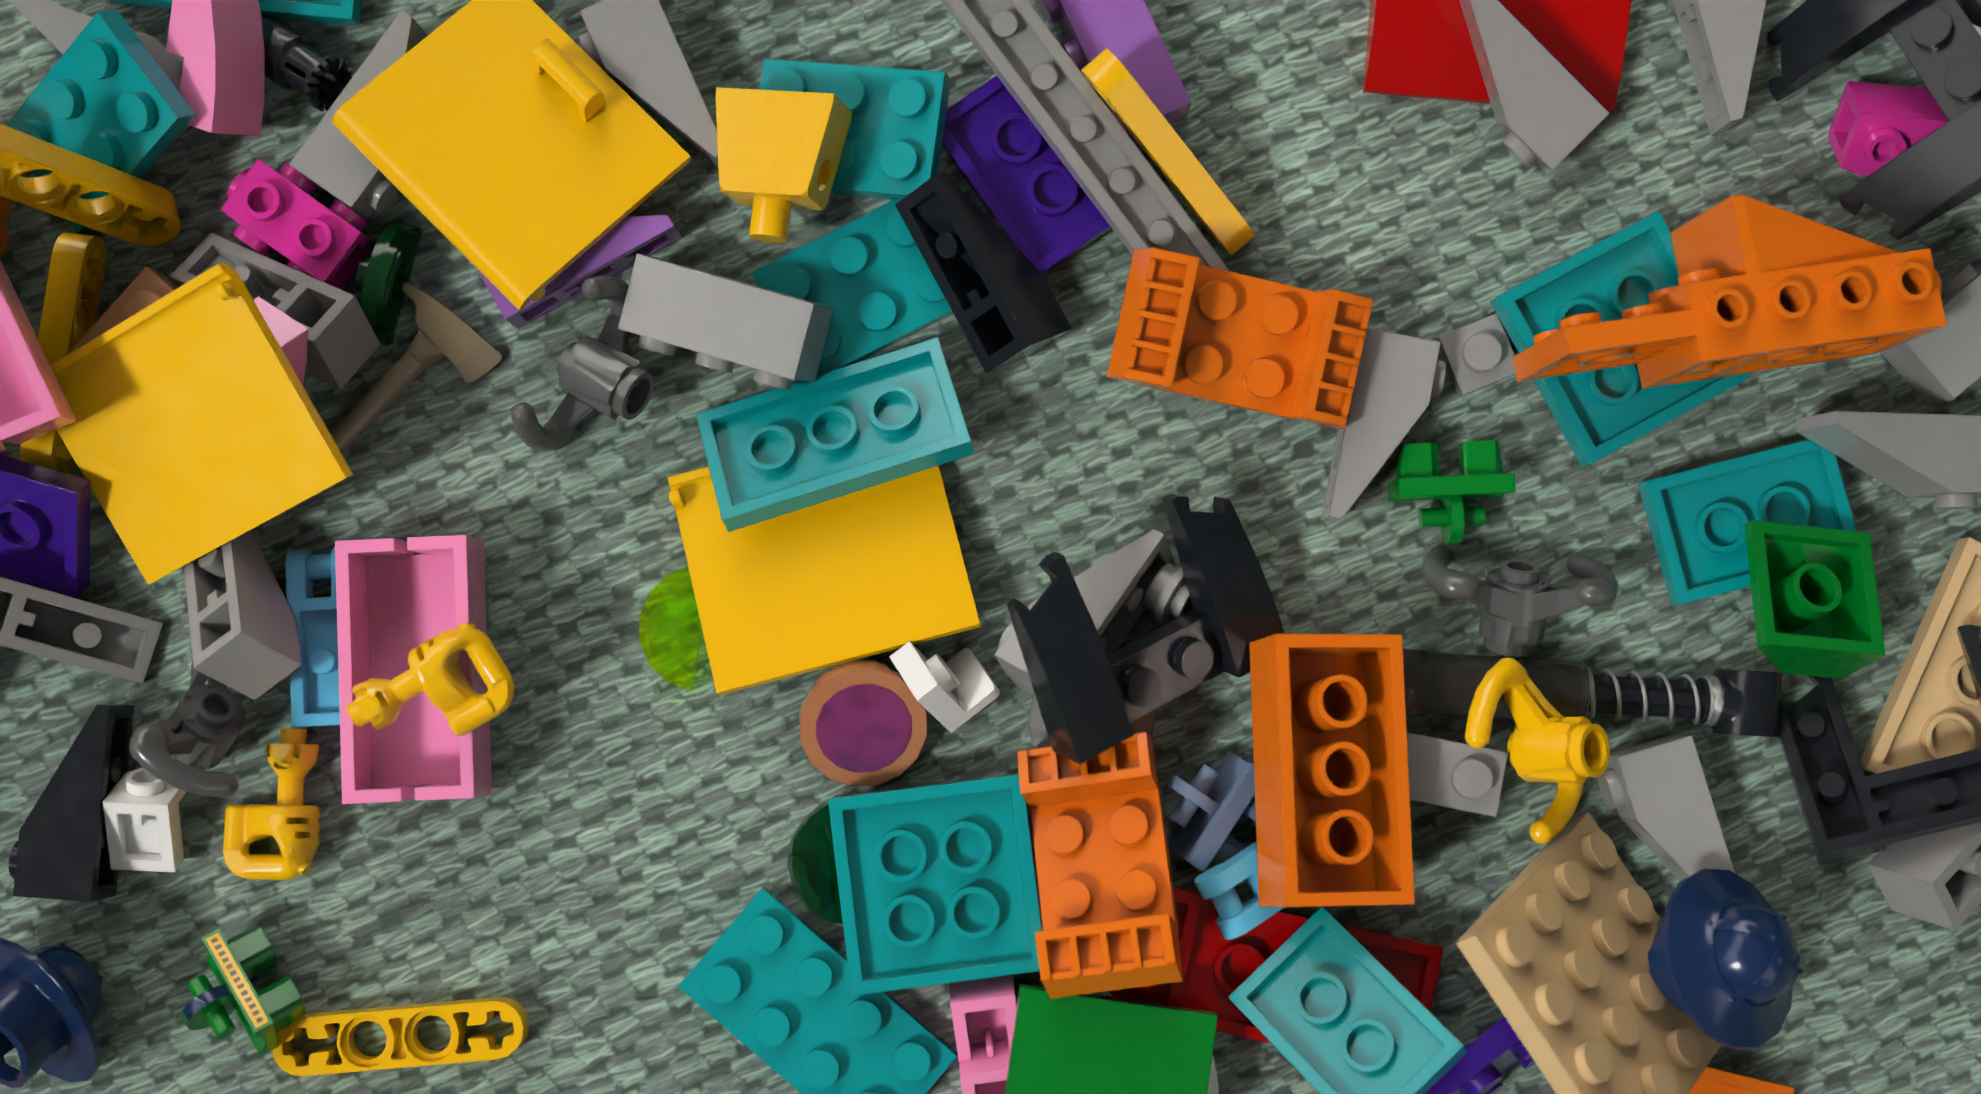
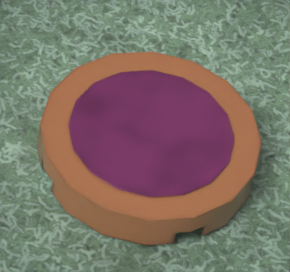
M874 660L849 661L825 671L814 682V687L808 692L806 700L804 697L799 710L800 742L810 763L827 778L852 787L879 785L900 776L918 758L927 738L926 709L916 700L900 673L891 670L889 665Z

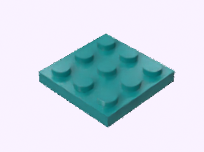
M1657 211L1492 299L1490 302L1518 353L1534 345L1533 336L1542 332L1560 329L1559 321L1584 313L1599 312L1602 322L1622 319L1621 313L1623 311L1648 304L1649 293L1667 287L1678 286L1677 278L1679 273L1670 235L1671 231L1660 212ZM1637 365L1536 379L1534 382L1581 467H1585L1752 376L1750 373L1642 389Z
M1019 774L828 798L851 996L1040 971L1035 931H1042L1026 801L1020 794Z

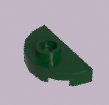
M391 222L383 230L371 256L365 255L361 259L356 274V289L358 292H361V308L380 344L385 346L393 343L406 294L401 287L404 282L409 283L422 231L419 230L420 227L400 222Z
M824 802L804 817L791 838L787 865L792 887L806 908L829 922L843 924L829 805Z

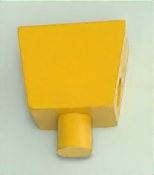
M717 87L715 99L718 170L721 192L740 205L752 206L750 238L768 243H786L788 241L791 209L820 211L827 206L851 124L852 111L834 93Z

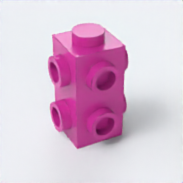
M1847 81L1828 132V140L1841 169H1847L1852 173L1862 176H1870L1949 121L1927 88Z
M258 159L251 169L248 168L240 172L230 184L227 191L228 200L220 209L239 223L232 234L264 256L268 254L271 248H274L290 260L287 266L344 291L357 274L361 259L365 255H371L376 245V242L361 232L368 221L337 199L328 209L311 197L318 185L286 162L277 172Z

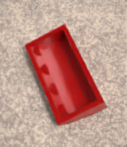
M1370 0L1363 93L1491 104L1459 0ZM1498 0L1610 114L1614 111L1626 47L1631 0Z

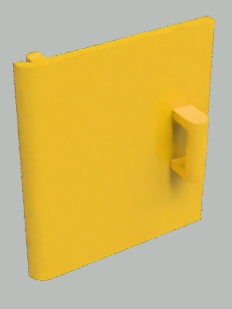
M471 0L345 102L336 111L332 119V124L519 311L524 309L530 300L537 302L542 299L546 293L545 287L691 161V156L533 0Z
M218 263L50 365L76 418L75 422L56 430L84 478L91 481L93 493L148 585L353 475L239 274L227 264Z
M939 465L728 532L721 518L709 466L667 477L671 489L669 491V500L676 510L718 696L896 650L903 647L909 641L915 645L981 627Z

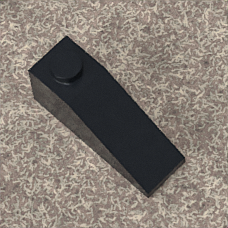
M945 172L936 173L895 204L985 373L1031 356L1072 329L1042 272Z
M96 705L19 830L18 841L14 844L9 857V873L14 879L13 896L87 902L116 896L118 870H112L110 866L103 801L122 776L128 772L134 705Z

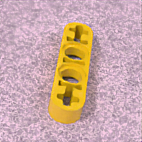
M1108 48L1104 49L1081 69L1096 92L1204 228L1229 256H1233L1255 237L1254 232L1137 81Z
M0 124V196L141 246H155L166 243L175 238L180 232L181 221L172 192L146 180ZM46 169L53 171L51 174L42 177L27 178L20 176V174L31 170ZM104 191L109 193L96 199L79 198L80 195L89 192Z
M63 232L58 236L54 244L38 340L50 365L65 357L97 321L107 262L106 246L100 236ZM57 430L20 444V460L66 474L71 472L74 459Z
M506 997L308 1013L276 1033L278 1047L272 1050L279 1067L294 1076H314L497 1060L509 1056L523 1045L529 1034L530 1022L527 1012L522 1005ZM494 1011H500L502 1022L513 1023L514 1031L503 1038L502 1045L496 1044L494 1034L485 1033L474 1034L468 1038V1044L471 1049L463 1048L466 1026L482 1025L493 1018ZM461 1012L469 1013L466 1026ZM426 1016H438L449 1025L451 1038L445 1049L440 1051L429 1050L419 1041L418 1026ZM361 1022H375L385 1031L387 1038L386 1047L380 1055L375 1057L366 1056L356 1047L354 1033ZM333 1023L340 1024L336 1047L321 1048L310 1054L308 1061H305L303 1051L292 1049L291 1040L302 1035L303 1028H306L308 1038L324 1039L337 1034ZM337 1050L342 1060L335 1059Z

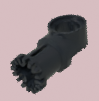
M261 15L265 51V77L281 87L287 89L296 88L306 95L309 105L324 112V109L328 111L353 77L351 75L354 73L348 69L351 66L350 63L336 55H324L316 50L313 40L306 35L295 31L277 18ZM288 62L293 65L291 70L287 68ZM326 72L335 77V82L324 76Z

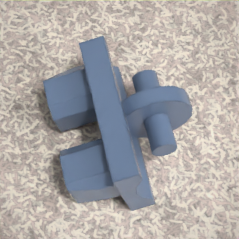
M1228 751L1215 771L1203 764L1191 784H1188L1176 775L1173 776L1167 786L1182 795V798L1169 816V818L1179 824V827L1168 842L1169 849L1204 872L1207 867L1212 868L1224 863L1247 847L1230 836L1229 833L1242 813L1256 822L1254 764Z

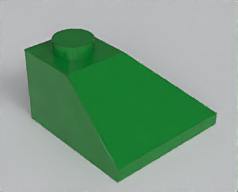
M1750 520L1744 525L1757 648L1783 674L1843 679L1886 656L1870 533Z

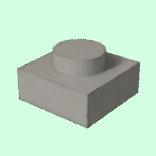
M1497 313L1441 335L1434 340L1441 342L1439 353L1442 360L1446 362V370L1458 398L1515 375L1512 359L1515 355Z

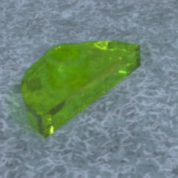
M685 567L667 575L648 594L639 616V641L648 663L667 682L692 691L702 644L703 630L689 568Z

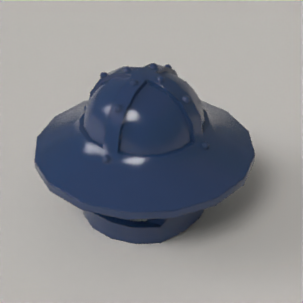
M1701 869L1678 883L1666 905L1664 918L1657 923L1658 928L1653 944L1647 954L1650 975L1662 994L1676 1009L1689 1016L1704 1035L1727 1048H1758L1779 1033L1791 1009L1793 983L1799 974L1803 973V969L1801 968L1800 956L1797 953V942L1792 935L1788 921H1786L1787 916L1775 912L1752 883L1730 870Z
M0 938V1084L11 1088L22 1087L36 1076L39 1069L70 1083L87 1081L101 1065L100 1042L92 1022L99 1015L101 1007L103 976L100 975L99 969L96 966L89 964L82 954L66 947L64 943L59 944V946L42 947L31 953L18 943ZM14 1047L21 1062L20 1070L9 1066L4 1060V1055Z

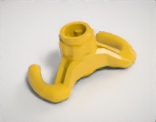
M1502 658L1487 671L1475 691L1468 711L1465 741L1475 749L1483 748L1489 743L1493 717L1503 694L1504 701L1517 725L1507 743L1508 759L1511 765L1515 768L1516 773L1526 782L1558 783L1557 792L1551 805L1544 815L1529 828L1531 839L1535 843L1542 845L1560 834L1574 815L1582 796L1585 780L1588 777H1599L1606 770L1610 757L1609 740L1605 730L1599 724H1591L1590 719L1586 717H1563L1549 704L1528 676L1526 669L1517 660Z

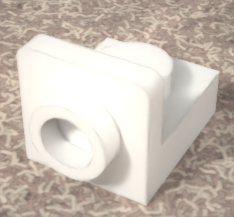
M909 641L889 657L916 700L951 733L990 704L1000 694L996 684L977 656L969 648L963 649L945 663L937 653L930 659H927Z
M145 768L128 771L122 776L103 801L112 870L177 871L184 861L178 803L186 794V791L168 785L151 775Z

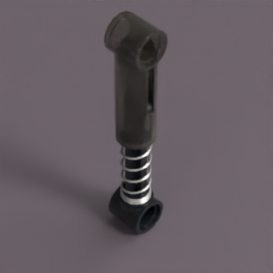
M1403 649L1406 714L1468 716L1475 691L1487 671L1500 659L1513 658L1526 669L1528 676L1549 704L1563 717H1585L1588 712L1589 717L1592 719L1595 713L1614 714L1617 721L1621 718L1622 714L1638 715L1644 722L1647 716L1666 717L1669 724L1674 718L1692 719L1694 725L1702 723L1705 726L1709 725L1712 728V733L1780 737L1782 673L1715 669V673L1712 676L1704 675L1697 679V681H1694L1687 674H1682L1677 679H1667L1663 673L1657 672L1650 678L1641 677L1634 670L1628 672L1625 676H1615L1609 669L1602 670L1599 674H1592L1587 668L1586 663L1581 660L1533 657L1516 658ZM1502 694L1493 718L1513 719Z

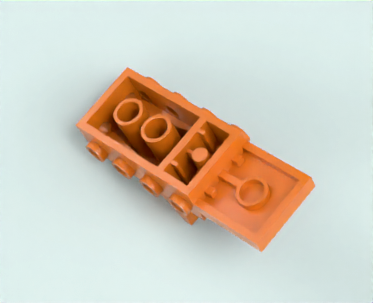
M1746 195L1730 196L1670 233L1679 273L1677 278L1678 286L1667 287L1649 293L1648 304L1623 311L1621 313L1622 319L1602 322L1599 312L1584 313L1559 321L1560 329L1542 332L1533 336L1534 345L1513 356L1512 359L1517 382L1637 365L1642 389L1874 355L1947 326L1941 299L1942 282L1934 268L1930 248L1897 252Z

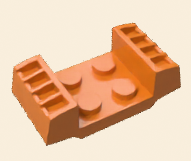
M1134 249L1106 377L1277 417L1335 429L1346 427L1374 299L1335 289L1316 292L1199 264V257L1163 249Z
M1147 732L1136 733L1082 764H1078L1054 752L1051 746L1017 751L1020 794L1030 806L1043 925L1042 931H1035L1041 982L1050 998L1056 999L1067 996L1183 982L1175 897L1152 736Z

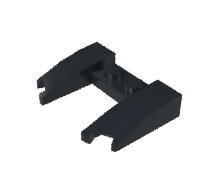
M1806 0L1767 33L1768 43L1780 44L1782 76L1769 79V91L1777 102L1890 32L1949 121L1838 198L1844 210L1856 216L1864 204H1868L1896 220L1889 233L1892 237L1900 240L1980 193L1981 36L1956 0Z
M1169 494L1162 498L1194 610L1108 655L1105 653L1095 624L1063 554L1054 551L1046 555L1040 562L1039 566L1049 575L1051 584L1031 609L1013 598L1007 603V608L1054 752L1078 764L1086 762L1133 736L1134 733L1130 723L1223 672L1238 678L1249 673V643L1273 634H1285L1275 601L1259 560L1230 499L1214 496V512L1190 511L1189 497Z
M1967 624L1957 628V635L1981 706V645L1978 644L1981 626ZM1807 676L1816 687L1788 710L1781 704L1779 740L1819 866L1886 850V844L1981 822V748L1865 776L1831 678Z

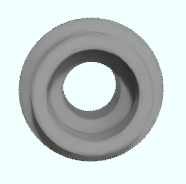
M1167 563L1159 570L1151 582L1144 599V607L1154 612V620L1162 625L1185 615L1193 609L1182 567L1178 568L1171 563Z

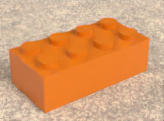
M1273 634L1250 642L1259 907L1415 904L1402 635Z

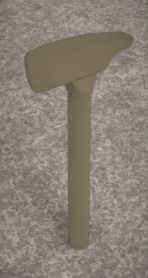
M404 282L401 289L415 303L416 313L414 322L419 331L411 345L407 348L408 351L329 433L343 455L427 367L447 357L454 364L466 383H473L494 369L502 361V354L447 306L424 291ZM287 511L270 519L269 521L276 524L286 514Z

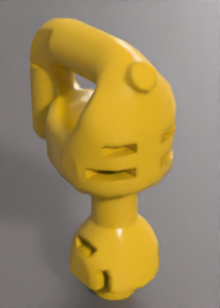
M460 623L459 627L441 632L413 648L408 654L410 669L391 680L370 678L354 685L353 694L356 696V699L347 704L346 708L356 726L361 728L371 722L373 728L382 731L397 720L406 701L425 692L432 704L445 715L451 730L457 736H464L502 714L512 702L515 686L509 670L490 638L483 631L476 629L475 624ZM462 651L467 652L488 688L486 693L479 694L475 692L462 673L458 664V658Z
M280 728V743L266 745L268 763L278 776L277 805L231 804L226 807L223 841L224 862L228 869L238 877L249 880H291L299 875L308 874L313 868L312 860L320 845L319 832L321 824L318 823L319 818H321V811L318 806L303 805L305 776L317 762L319 744H306L307 729ZM274 837L281 851V854H251L250 844L255 840Z

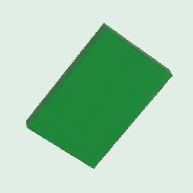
M1020 984L1004 1094H1207L1218 1015L1211 1011L1092 994L1051 999L1043 987Z

